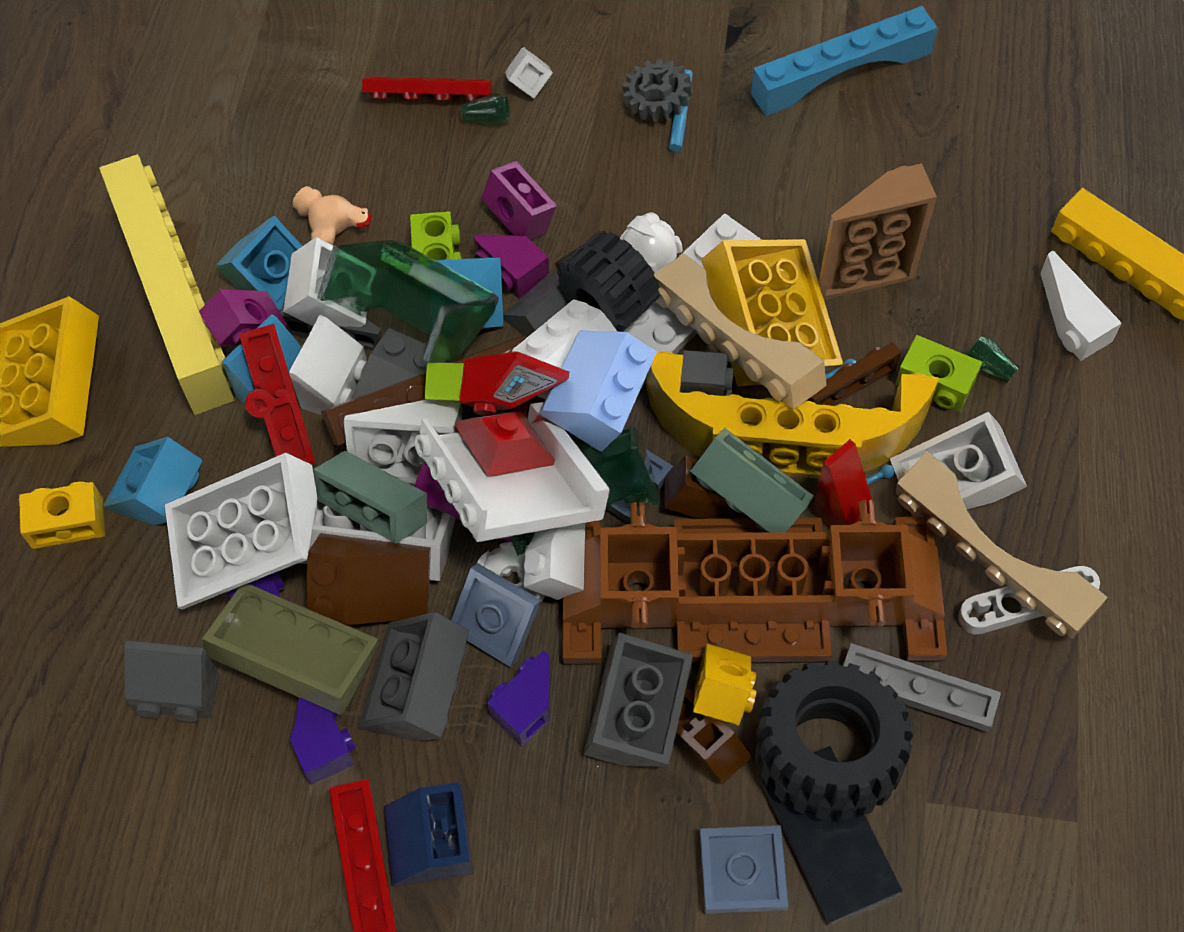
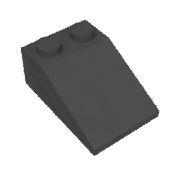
M388 328L372 351L351 399L423 374L427 371V362L451 363L450 355Z

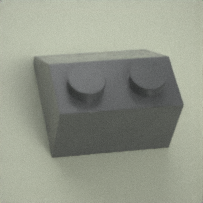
M126 640L124 647L125 699L135 710L136 714L146 718H158L160 714L174 715V718L185 722H196L197 718H211L220 675L204 648Z

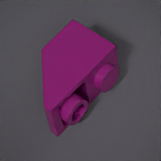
M478 234L474 237V258H501L502 288L505 291L510 290L519 299L549 273L548 256L527 236Z

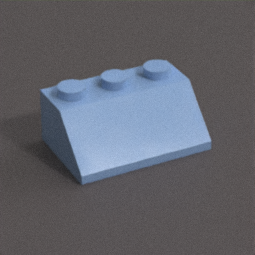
M580 330L561 366L562 369L570 372L569 379L550 389L539 414L602 452L621 434L657 351L627 332Z

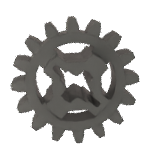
M658 58L656 64L653 65L649 60H646L644 68L636 65L634 66L635 74H626L627 83L622 84L625 106L630 107L632 115L639 112L641 120L647 118L648 115L652 116L653 122H657L658 117L662 115L666 120H669V113L674 112L679 115L681 114L680 105H689L688 97L692 96L689 73L685 74L683 65L675 68L674 60L663 64L662 59Z

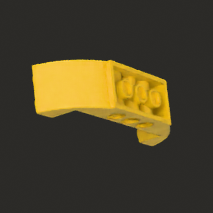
M660 351L656 353L646 375V393L651 408L661 426L677 443L698 457L703 455L723 428H726L786 475L820 478L823 462L849 439L856 444L864 472L890 461V458L907 448L918 434L927 416L938 383V377L926 376L922 373L902 374L891 411L881 407L873 409L853 408L846 404L835 406L818 405L811 401H805L793 410L783 401H777L774 398L750 399L735 394L716 396L707 395L700 391L683 393L681 392L683 355L674 354L669 351Z

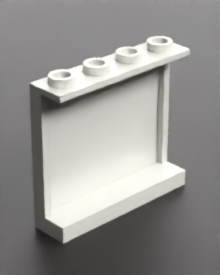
M544 402L530 404L528 421L555 459L552 466L489 477L459 432L438 435L427 418L421 420L420 435H417L415 439L417 454L419 457H423L430 468L433 479L438 480L445 491L447 501L454 505L460 514L464 527L469 528L477 542L602 520L604 517L609 487L565 429L539 414Z

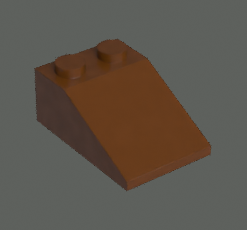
M320 533L309 549L307 556V609L344 625L397 621L427 614L431 547L395 544L394 542Z

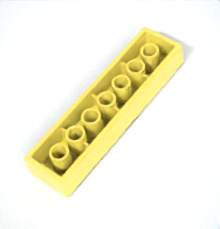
M137 154L99 167L177 378L194 415L235 401L230 387H232L222 364L225 355L221 345L217 343L199 313V310L205 304L178 235H176L177 233L169 212L166 210L164 199L158 186L151 187L157 185L150 165L143 167Z

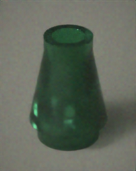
M495 93L470 102H462L461 112L464 122L473 121L502 125V122L510 120V105L507 95L500 96L499 93Z
M981 335L966 354L982 362L980 370L1000 378L1006 383L1020 367L1012 361L992 337L988 339Z

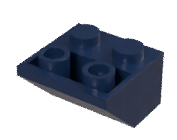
M460 782L419 788L384 806L393 887L474 874L464 794Z

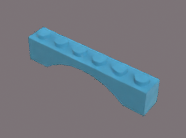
M923 6L917 7L753 68L751 95L763 114L767 116L793 106L819 84L852 67L877 61H896L905 64L932 54L938 27Z

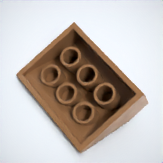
M922 163L913 166H900L894 170L887 171L831 215L819 277V286L824 300L914 279L937 199Z

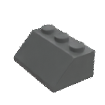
M436 612L389 622L359 728L368 732L413 741L441 738L448 722L447 714L452 695L457 687V676L461 661L466 653L469 630Z
M619 633L609 649L584 755L620 766L667 767L671 758L693 654Z

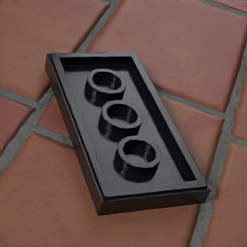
M831 746L814 752V754L823 759L838 762ZM761 774L759 775L758 780L781 825V829L827 926L902 894L903 890L866 816H859L857 811H855L851 820L839 821L837 815H829L827 821L816 819V813L809 810L802 814L793 809L795 803L789 799L786 802H782L775 796L776 786L774 784L771 786L766 785Z

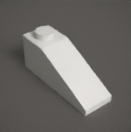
M1054 251L1048 253L1040 274L1057 334L1064 347L1068 351L1073 352L1082 361L1113 342L1122 323Z
M585 523L536 531L525 552V588L557 600L584 590Z

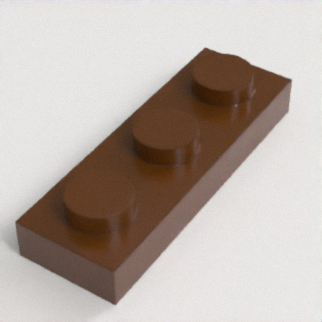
M894 342L883 348L876 347L865 355L864 359L855 364L847 363L843 365L835 375L826 379V387L806 401H811L818 405L834 406L896 371L901 351Z

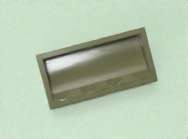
M245 584L240 586L202 638V643L209 658L342 716L370 665L378 647L379 639L255 586Z

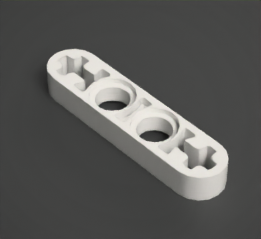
M1075 566L1062 570L1065 572H1077L1099 589V576L1091 568ZM1009 586L966 599L959 610L958 621L966 632L983 634L1044 615L1036 609L1030 611L1023 605H1021L1022 609L1018 613L1006 611L1002 606L1001 600L1006 597L1015 598L1017 594ZM991 605L993 607V611L986 613L981 622L976 617H969L972 609L980 614L989 611Z

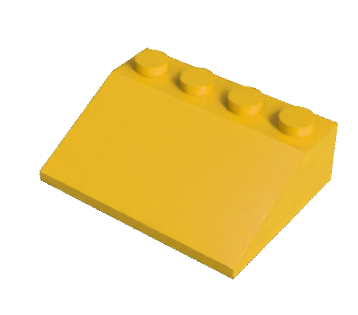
M805 239L723 240L701 258L703 268L707 272L712 300L730 321L744 330L762 337L780 341L800 342L824 361L825 371L844 365ZM735 362L731 363L732 368H734L733 373L737 386L762 385L759 381H752L746 375L744 369Z
M70 296L0 323V447L57 445L83 436L99 315Z

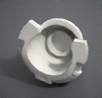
M653 212L642 216L638 215L627 226V229L620 237V239H625L635 250L639 251L654 273L675 260L677 253L683 251L681 240L678 236H675L671 226L665 221H661L659 216Z

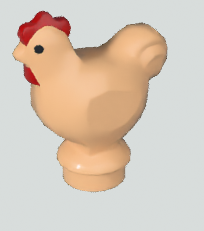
M309 186L300 189L293 199V207L298 211L299 215L303 217L308 216L309 225L312 230V240L317 237L333 245L336 235L347 227L354 226L362 229L363 227L370 226V221L372 220V216L368 213L367 208L352 205L338 195L322 197L319 190H313Z

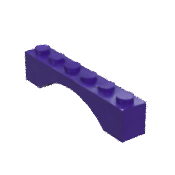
M278 571L247 583L280 597L278 591L285 588ZM239 587L227 591L230 599L233 597V595ZM298 697L296 721L290 740L303 771L312 785L353 766L354 762L349 752L355 750L356 747L347 728L339 731L335 718L341 715Z

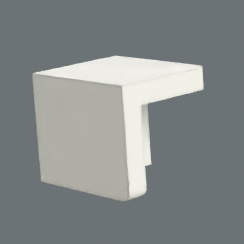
M522 47L505 71L509 81L533 98H535L553 73L547 64L524 47Z

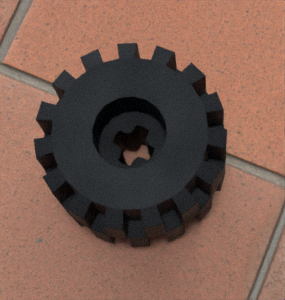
M599 231L595 233L563 262L557 271L559 285L563 289L568 301L571 302L575 299L601 310L617 332H624L660 295L658 290L660 286L651 266L625 239H620L611 232Z

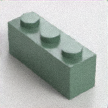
M723 428L690 471L696 476L697 481L703 487L715 490L724 497L726 503L733 510L745 513L754 520L758 529L763 533L787 532L806 509L813 497L811 493L726 428Z
M347 451L340 453L314 469L317 501L395 544L427 524V493Z

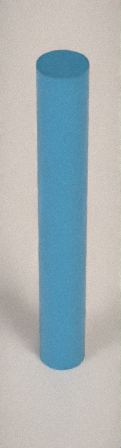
M684 69L685 74L689 73L690 80L692 82V72L690 70ZM680 105L681 114L674 113L669 149L673 152L682 150L688 106Z

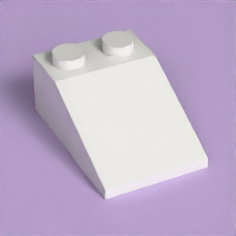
M422 400L347 415L344 418L347 452L406 483L415 484L425 462L423 457H419L415 446L416 436L420 435L421 420L427 418L438 435L457 433L459 431L455 427L456 423L462 420L461 403Z
M989 412L890 458L899 481L926 451L956 474L959 492L966 509L996 502L1027 487L1000 424ZM918 511L911 513L913 517H924Z

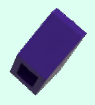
M542 651L536 658L531 656L526 659L518 668V675L508 684L506 682L499 684L489 696L490 700L487 702L490 716L521 746L550 721L551 669L549 655L545 651Z

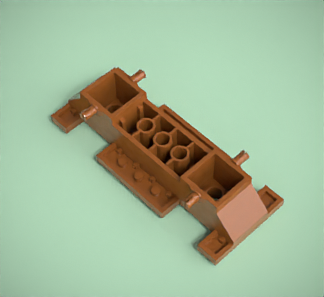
M866 500L858 503L860 522L851 525H831L829 532H822L821 518H797L787 532L766 533L760 531L755 521L751 518L674 519V527H656L646 524L645 503L639 502V516H637V502L631 503V524L621 527L601 528L600 520L585 523L584 590L563 598V664L601 663V628L644 629L677 627V650L693 654L691 663L701 662L707 643L751 656V662H824L831 660L832 657L830 626L880 627L883 625H903L907 661L945 660L947 657L944 628L945 613L938 550L935 546L934 532L926 524L927 519L925 517H895L893 525L876 521L875 502L872 500H868L867 506ZM866 581L873 588L863 589L856 582ZM634 583H642L648 588L643 591H634L630 586Z

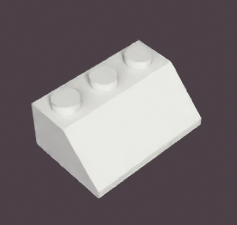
M573 299L516 346L512 352L518 351L561 368L580 330L617 332V330L601 310L589 306L585 302ZM550 389L537 396L546 399Z

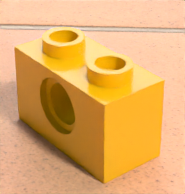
M74 482L66 487L54 489L38 488L31 493L19 494L20 532L32 549L105 536L103 497L93 482ZM67 509L64 514L57 516L59 512Z
M707 643L695 677L693 712L739 725L743 713L751 712L756 698V690L753 689L756 672L751 671V656Z

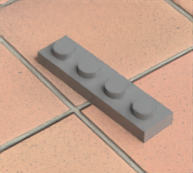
M853 643L850 644L844 666L848 667V664L852 663L860 666L859 671L866 674L872 671L880 676V683L884 687L889 684L898 693L896 702L902 701L905 705L989 732L992 728L1001 692Z

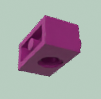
M517 161L491 170L481 197L514 236H527L530 240L547 232L557 207Z
M220 289L199 310L219 345L239 346L241 341L238 333L258 328L271 314L276 316L284 326L287 325L267 291Z

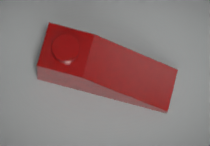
M851 439L829 456L822 465L812 513L817 518H821L822 522L829 529L831 525H851L860 522L858 503L866 500L867 506L868 500H872L856 444Z

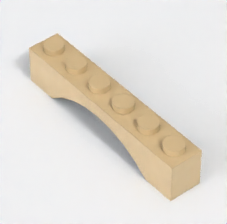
M685 253L655 272L654 276L660 286L658 289L660 295L656 300L662 308L667 307L676 314L683 325L691 326L698 332L705 343H712L721 353L727 354L729 362H735L744 369L746 375L752 381H759L768 389L774 399L777 401L782 400L794 410L826 387L824 361L803 344L762 337L746 331L730 321L717 308L710 296L706 270Z
M926 451L897 483L896 494L899 496L897 500L905 509L911 513L918 511L927 519L926 524L934 533L940 537L947 535L957 544L955 548L963 557L969 561L976 559L987 568L985 573L992 581L1000 586L1004 584L1009 586L1017 593L1015 595L1017 601L1030 611L1038 610L1047 618L1045 620L1046 624L1058 635L1064 636L1067 634L1073 639L1108 598L1077 572L1054 571L1033 566L1011 556L995 545L979 529L968 513L959 492L956 474Z

